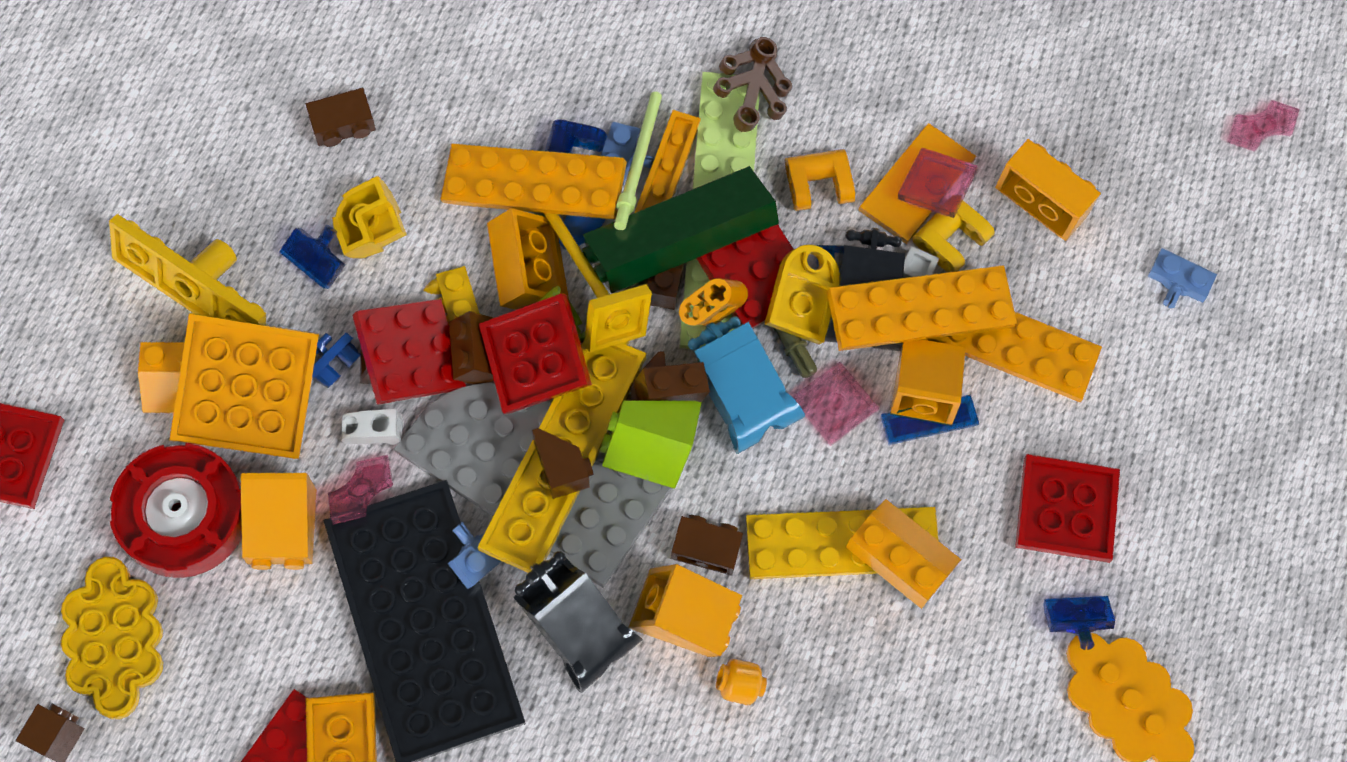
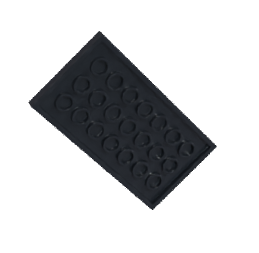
M447 480L323 520L395 761L418 762L525 725V719L480 581L467 589L448 565L459 554L464 544L452 531L461 522Z

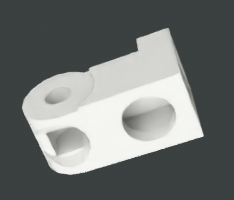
M397 409L359 411L342 416L341 440L345 444L389 443L390 445H397L403 438V417Z

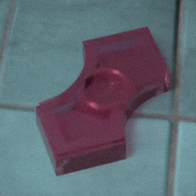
M1271 100L1268 107L1259 114L1250 116L1238 114L1234 117L1227 142L1255 152L1260 143L1270 136L1285 135L1290 137L1293 134L1300 109Z
M388 455L356 462V470L352 478L341 488L328 493L330 518L333 524L366 517V509L372 498L379 492L392 487L393 480Z

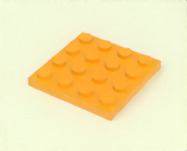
M189 313L169 440L299 459L319 333Z

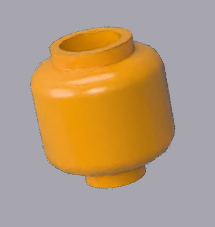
M731 659L726 665L722 664L716 679V689L720 690L723 699L744 705L753 704L758 696L763 697L767 686V678L762 677V670L758 664L738 659Z

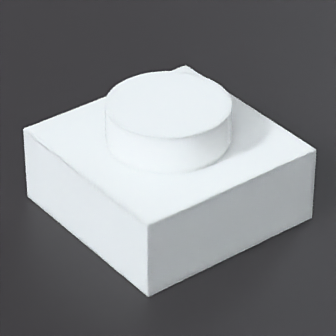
M911 246L904 262L903 278L932 275L939 258Z

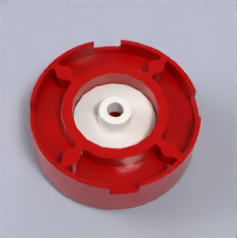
M185 443V445L170 447L160 445L149 449L126 466L112 489L110 501L112 502L110 526L117 542L139 565L155 574L172 578H185L205 573L227 559L236 549L242 538L241 483L229 465L220 456L205 447Z

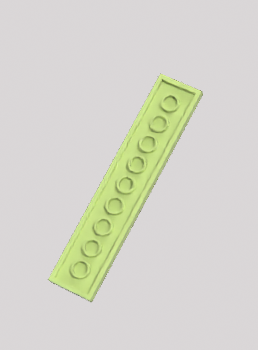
M702 73L699 118H701L697 132L693 189L748 166L754 171L757 125L752 131L741 132L736 129L733 121L735 113L743 106L748 84L733 89L726 98L718 97L713 91V86L720 77L729 78L736 74ZM759 90V94H758V98H757V102H756V106H755V109H756L757 111H758V109H759V95H760V90ZM696 258L686 262L683 301L710 281ZM691 304L690 307L692 311L688 314L689 317H693L694 306ZM730 314L721 322H727L732 317V315ZM682 321L679 348L690 349L688 346L689 340L699 337L701 331L707 329L706 326H692Z

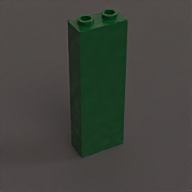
M748 166L629 215L627 226L624 230L616 229L614 221L583 234L586 247L582 248V252L591 265L594 264L595 267L593 269L598 275L599 280L606 284L612 294L779 224L776 201L752 168Z

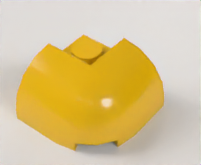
M379 176L359 184L343 194V200L337 207L336 215L332 217L334 230L343 254L353 259L366 258L383 252L384 246L407 235L399 216L401 213L392 192Z

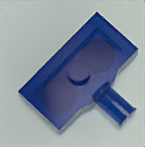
M325 225L318 238H313L302 228L295 227L279 251L323 289H329L346 265L328 247V244L337 233L329 225Z
M1108 596L1044 599V614L1049 632L1077 634L1080 647L1083 650L1086 649V646L1087 650L1094 647L1091 632L1114 629L1115 617Z

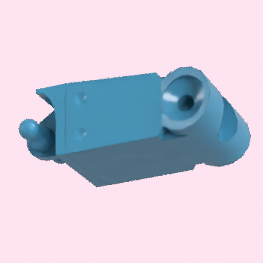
M731 317L725 323L720 321L714 324L712 322L706 325L707 329L701 331L699 337L689 340L688 346L691 350H695L694 353L698 363L704 362L710 390L709 396L722 419L727 424L736 454L759 443L770 426L774 429H784L805 417L801 406L785 391L781 379L749 322L740 326V319L738 317Z

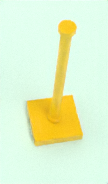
M544 213L597 297L596 299L589 300L584 345L589 353L646 336L652 292L647 284L609 294L558 214Z

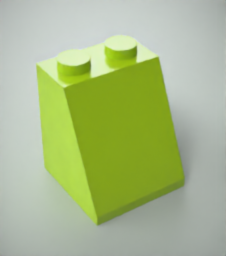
M623 401L619 413L613 411L607 429L612 431L611 435L605 433L599 452L605 453L602 466L675 489L693 446L702 402Z

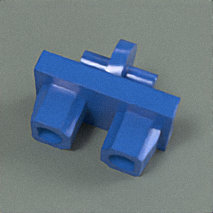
M346 332L329 350L325 347L332 340L329 334L325 333L318 340L316 356L319 354L322 357L314 364L312 380L315 379L318 383L329 388L341 376L329 365L335 356L348 368L361 356L356 347L350 342L353 337Z

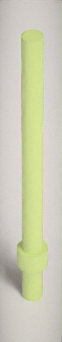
M652 92L650 95L624 191L618 197L616 204L618 212L614 227L618 230L626 229L629 215L634 211L636 205L635 193L662 99V95L659 92Z

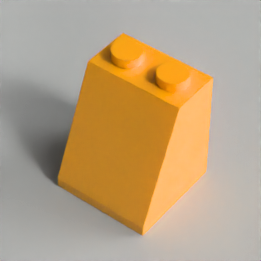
M927 339L902 342L890 416L952 426L961 404L966 347L958 346L951 341L934 342Z
M241 473L242 558L247 564H252L251 568L268 570L271 569V564H284L286 569L300 570L304 568V564H313L317 489L308 473Z
M678 564L650 568L628 628L707 657H718L722 655L729 645V632L733 622L736 621L740 614L741 607L739 604L742 595Z

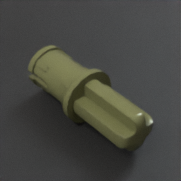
M773 328L786 349L784 351L785 355L790 356L800 376L808 378L817 372V367L806 349L807 342L805 340L802 341L797 336Z

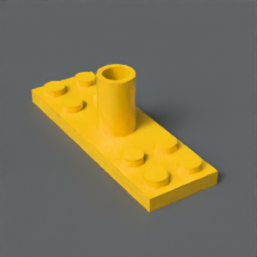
M116 214L109 220L112 259L195 314L266 325V313L258 304L250 303L241 297L234 288L225 286L217 280L237 261L236 254L227 243L215 239L189 262L165 246L161 239L155 236L152 237L141 230L134 221L126 220L119 214Z

